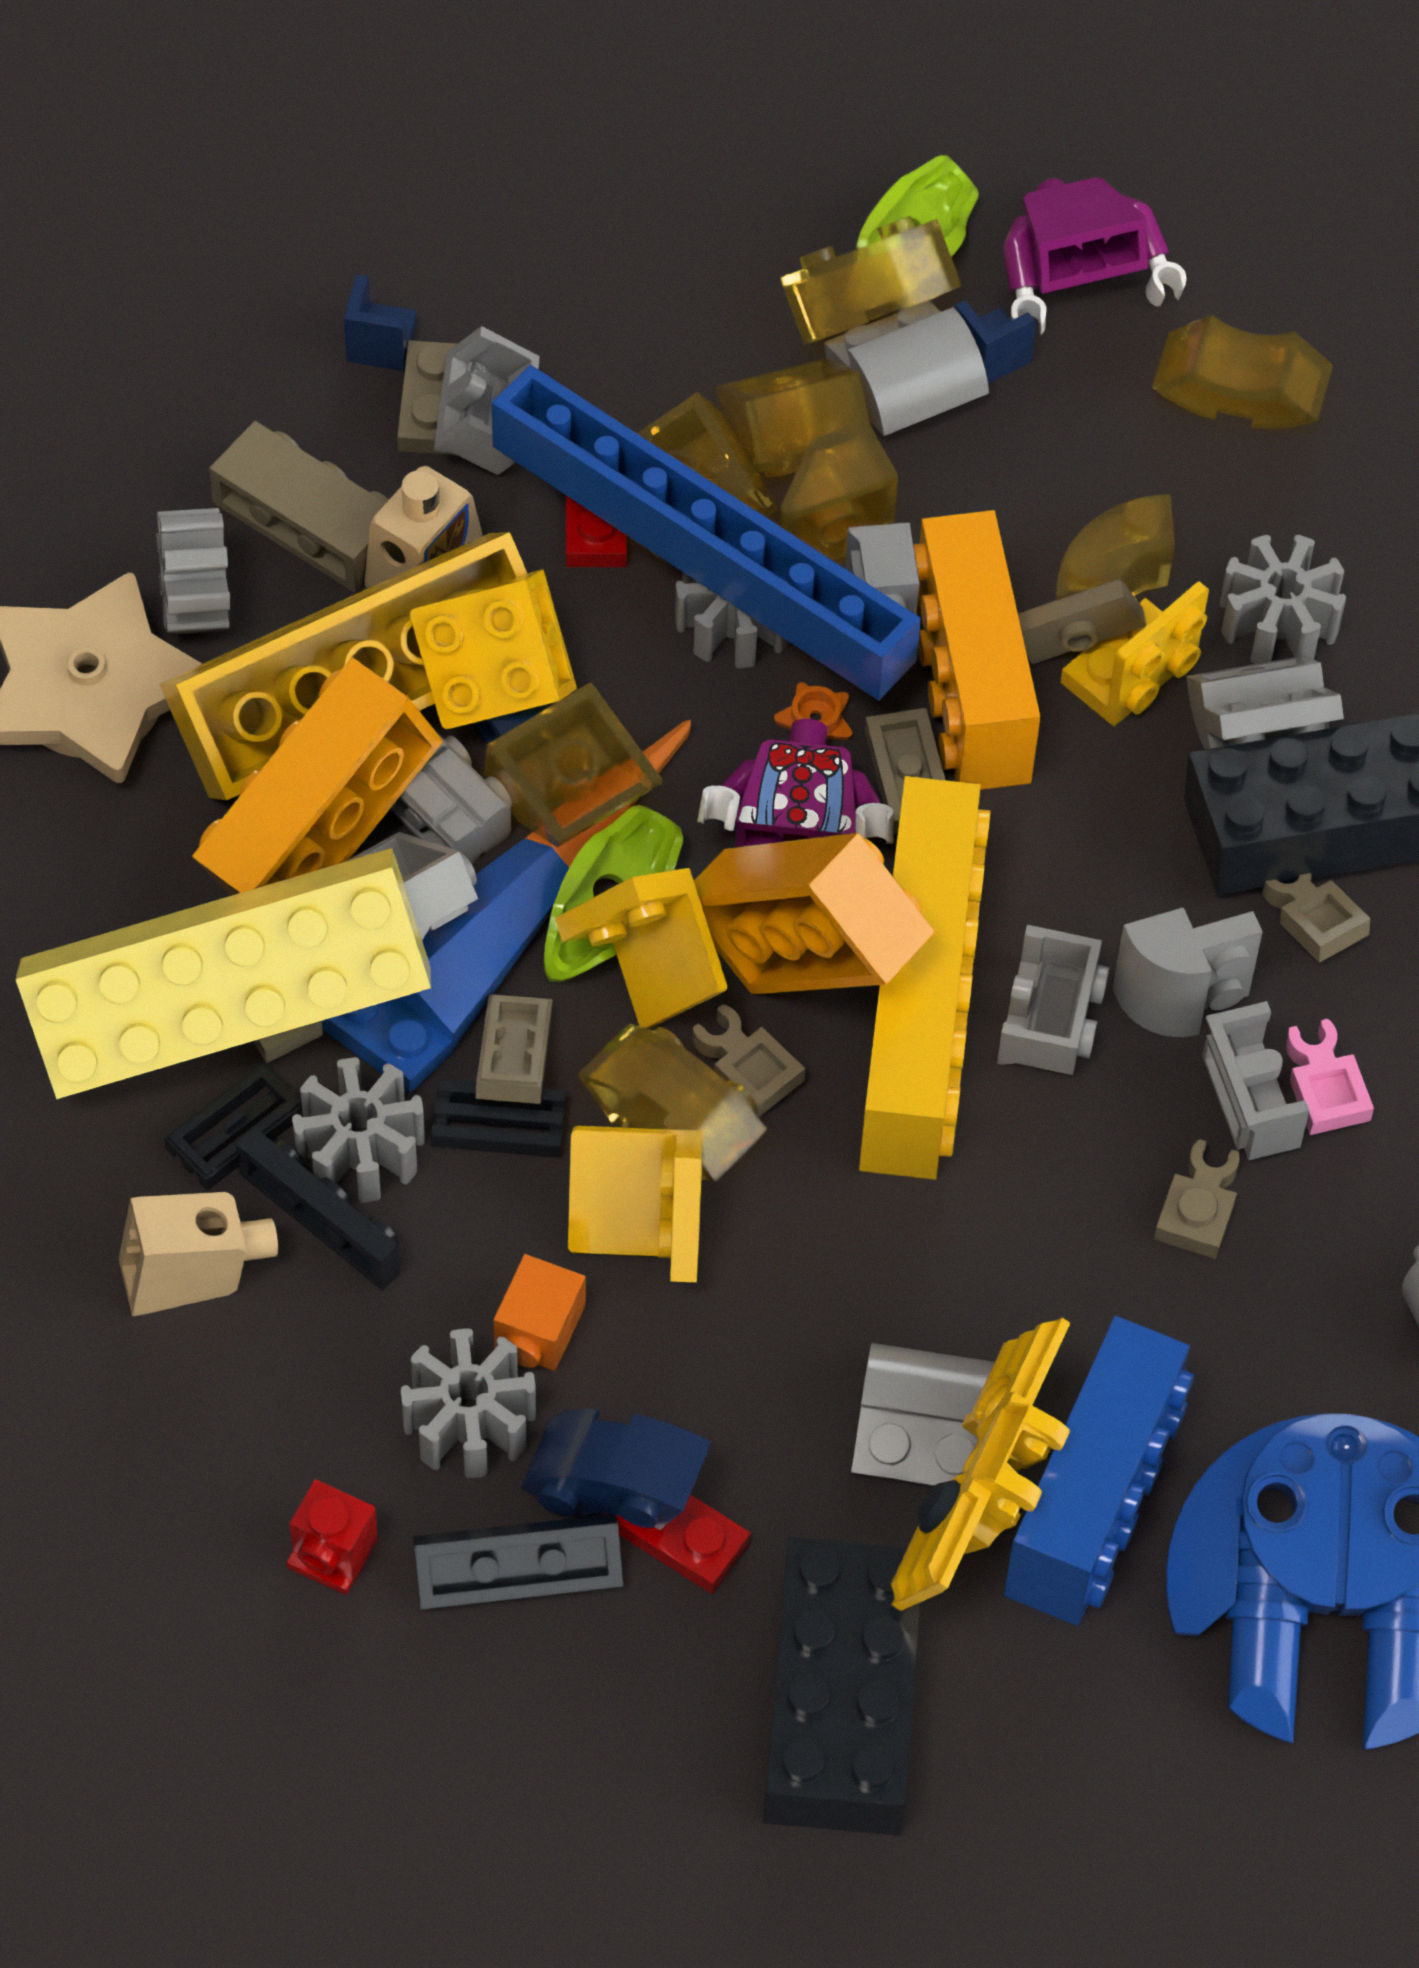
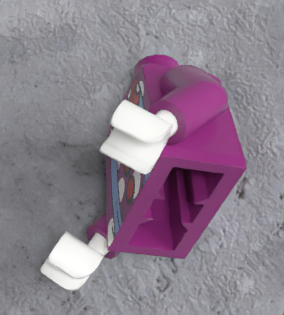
M1094 177L1068 184L1057 178L1042 182L1036 191L1027 193L1023 197V215L1014 219L1003 243L1010 293H1016L1017 298L1011 307V320L1029 313L1038 320L1040 335L1045 330L1046 306L1039 297L1034 296L1033 290L1038 287L1042 294L1148 269L1149 263L1152 275L1146 286L1145 293L1150 303L1159 307L1165 297L1162 283L1170 286L1173 289L1174 296L1179 300L1186 284V273L1178 264L1167 262L1165 256L1169 253V249L1154 213L1148 204L1120 194L1102 178Z
M803 718L796 720L791 725L789 741L768 739L762 742L756 759L743 761L720 786H709L702 792L697 822L704 824V821L707 819H717L725 822V830L733 831L736 820L735 848L859 833L864 838L880 837L886 840V844H893L894 842L893 809L881 803L864 773L852 769L851 753L844 747L826 745L827 726L815 719Z

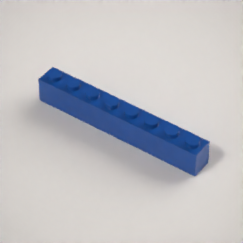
M531 364L491 402L492 441L495 449L878 701L917 661L921 621L919 616Z

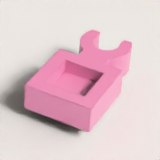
M1329 1019L1321 1020L1318 1030L1321 1043L1318 1045L1305 1043L1300 1036L1297 1026L1289 1027L1286 1051L1290 1059L1300 1066L1292 1068L1290 1083L1297 1102L1306 1100L1309 1115L1306 1126L1309 1134L1313 1135L1371 1121L1374 1107L1354 1054L1338 1058L1334 1055L1337 1042V1030L1334 1024Z

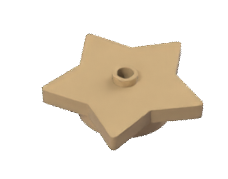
M133 573L121 576L69 609L0 606V647L9 670L0 689V745L43 744L60 754L82 758L114 782L122 783L126 778L141 739L152 729L158 717L170 710L159 684L202 663L151 633L137 580Z

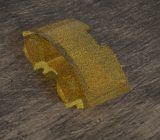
M911 216L877 228L881 238L877 241L839 255H835L831 245L799 257L802 269L782 276L780 279L804 345L868 323L871 319L901 308L906 309L961 287L938 219L914 226Z
M1211 314L1168 333L1152 388L1184 409L1214 421L1217 412L1253 419L1251 428H1293L1318 421L1333 364L1295 331L1278 335L1252 334L1231 327Z
M1153 495L1124 502L1100 514L1088 523L1074 538L1062 559L1054 601L1117 579H1121L1133 596L1138 595L1144 590L1168 586L1175 547L1171 495Z
M628 1024L577 1074L613 1124L625 1128L703 1131L701 1180L716 1182L767 1130L752 1111L755 1108V1102L744 1087L732 1080L725 1082L710 1067L687 1051L681 1041L671 1031L663 1027H658L655 1031L641 1026Z

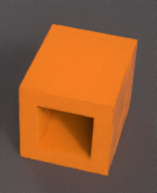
M524 1254L494 1317V1349L497 1347V1339L504 1337L517 1346V1365L527 1368H534L539 1365L556 1371L586 1306V1276Z

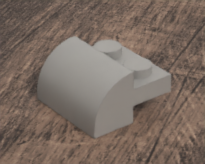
M929 300L921 304L908 305L896 314L868 325L853 327L846 334L824 342L827 362L854 389L857 409L883 436L989 394L987 375L977 344L965 321L954 307L940 312Z
M1307 656L1186 676L1193 719L1204 749L1328 729L1329 721L1344 719L1341 694L1324 687L1321 662Z
M1183 907L1124 924L1112 987L1121 1008L1135 1023L1156 1034L1170 1037L1199 1035L1204 1009L1223 1010L1237 1004L1243 997L1249 996L1263 933L1254 912L1251 911L1193 928Z
M871 1343L851 1474L928 1486L951 1481L953 1477L963 1474V1466L970 1453L974 1450L978 1438L961 1425L965 1416L972 1412L995 1362Z

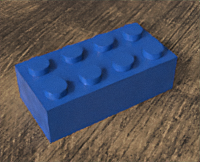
M1116 1315L1114 1316L1065 1425L1070 1430L1066 1442L1061 1450H1054L1038 1485L1042 1494L1035 1510L1026 1512L1013 1540L1004 1591L1005 1597L1078 1627L1088 1605L1100 1609L1114 1576V1571L1111 1569L1118 1551L1125 1552L1137 1525L1139 1514L1136 1512L1143 1494L1149 1496L1152 1492L1164 1458L1161 1456L1168 1438L1175 1439L1188 1407V1403L1185 1401L1195 1376L1194 1373L1185 1370L1190 1345Z

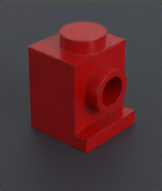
M315 1479L289 1523L292 1553L286 1562V1566L294 1572L347 1596L378 1541L375 1506Z

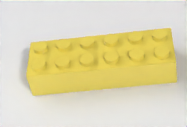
M393 848L21 958L15 980L56 1099L430 989L431 966Z

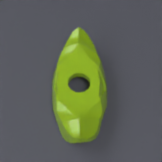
M939 155L901 177L872 209L864 222L850 263L844 292L847 310H868L907 293L934 275L959 249L966 236V223L979 193L978 188L950 157ZM899 222H908L914 225L922 236L921 247L918 249H907L901 246L894 236V225Z
M635 805L627 809L605 829L594 834L584 844L570 865L552 908L543 959L544 971L549 982H565L616 955L613 942L596 947L590 945L589 938L562 942L555 918L594 897V883L599 879H611L620 884L631 877L675 870L684 838L681 828L675 822L646 806Z

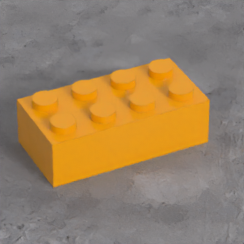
M995 510L923 518L921 521L919 544H913L919 579L916 615H921L923 629L919 632L918 653L922 667L931 666L934 681L928 682V699L932 717H942L945 732L939 733V752L942 767L944 770L953 769L956 782L981 784L980 790L1031 784L1040 712Z
M351 657L342 670L335 671L325 680L320 689L319 698L305 716L293 722L285 730L280 739L279 748L265 766L254 771L245 780L240 789L239 798L224 817L214 821L204 831L199 842V848L192 857L230 896L343 863L353 856L440 747L443 740L409 697Z
M859 833L724 849L694 880L715 949L751 995L886 985L935 932L921 914L922 907L917 898L910 891L899 886L883 865L884 858L879 849L871 841L861 837Z

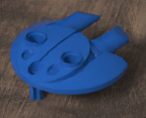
M1323 1413L1283 1420L1254 1432L1224 1452L1202 1475L1183 1504L1172 1532L1165 1569V1592L1174 1635L1198 1637L1226 1613V1619L1233 1621L1227 1708L1239 1719L1260 1732L1282 1742L1294 1744L1301 1626L1308 1625L1309 1612L1328 1615L1331 1611H1338V1616L1363 1615L1362 1630L1369 1633L1362 1750L1391 1745L1419 1733V1534L1412 1535L1402 1531L1395 1523L1393 1515L1394 1507L1399 1502L1409 1501L1419 1506L1418 1436L1388 1422L1351 1414ZM1265 1490L1282 1492L1291 1503L1292 1513L1290 1519L1280 1523H1274L1265 1519L1257 1507L1258 1494Z

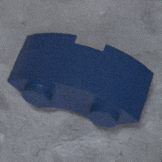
M597 1408L574 1409L551 1418L521 1489L537 1496L538 1503L548 1511L562 1516L574 1515L580 1518L592 1513L616 1514L634 1525L644 1528L654 1527L661 1530L684 1511L712 1442L678 1426L633 1413L629 1425L598 1420L600 1411Z

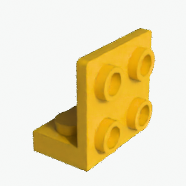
M544 569L520 575L503 585L418 606L410 611L411 622L440 723L444 729H451L558 702L577 689Z
M1198 581L1163 612L1148 599L1144 598L1140 605L1143 607L1146 626L1097 642L1093 647L1084 650L1062 669L1060 683L1113 727L1131 712L1136 715L1142 713L1154 701L1159 688L1172 676L1176 678L1183 677L1198 661L1201 655V649L1198 648L1201 631L1207 621L1205 609L1209 589Z
M690 868L631 877L555 918L562 942L589 938L592 947L613 942L639 1026L642 1029L654 1027L725 992L727 989L721 962L712 940Z
M599 1126L573 1127L570 1154L569 1251L572 1253L671 1258L670 1281L697 1282L703 1131Z

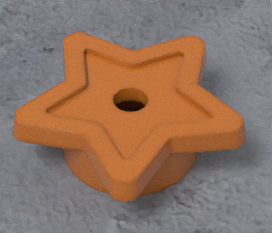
M804 682L797 684L792 706L774 715L776 725L791 730V725L796 720L803 718L811 719L810 716L812 714H819L821 719L818 721L827 726V739L848 741L853 733L841 716L848 703L849 694L846 692L834 693L832 690L822 686H808Z

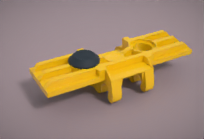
M1063 1317L1055 1321L1041 1323L1036 1326L1035 1330L1020 1334L1018 1339L1009 1340L1003 1344L972 1412L965 1416L961 1425L978 1438L974 1450L970 1453L963 1466V1474L953 1477L951 1481L935 1485L924 1497L918 1509L919 1525L891 1582L895 1596L891 1605L898 1610L903 1611L945 1591L949 1587L963 1554L989 1547L1002 1531L1016 1526L1021 1515L1018 1513L1020 1507L1026 1511L1035 1510L1042 1491L1015 1470L1027 1469L1046 1460L1051 1448L1061 1450L1070 1433L1069 1428L1059 1420L1032 1406L1070 1325V1322Z

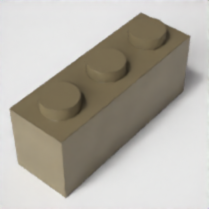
M254 421L209 468L213 503L344 587L357 593L364 585L370 524L374 516L389 499L379 492H368L352 482L335 464L328 461L321 462L301 450L298 444L287 434L280 431L273 432L257 421Z

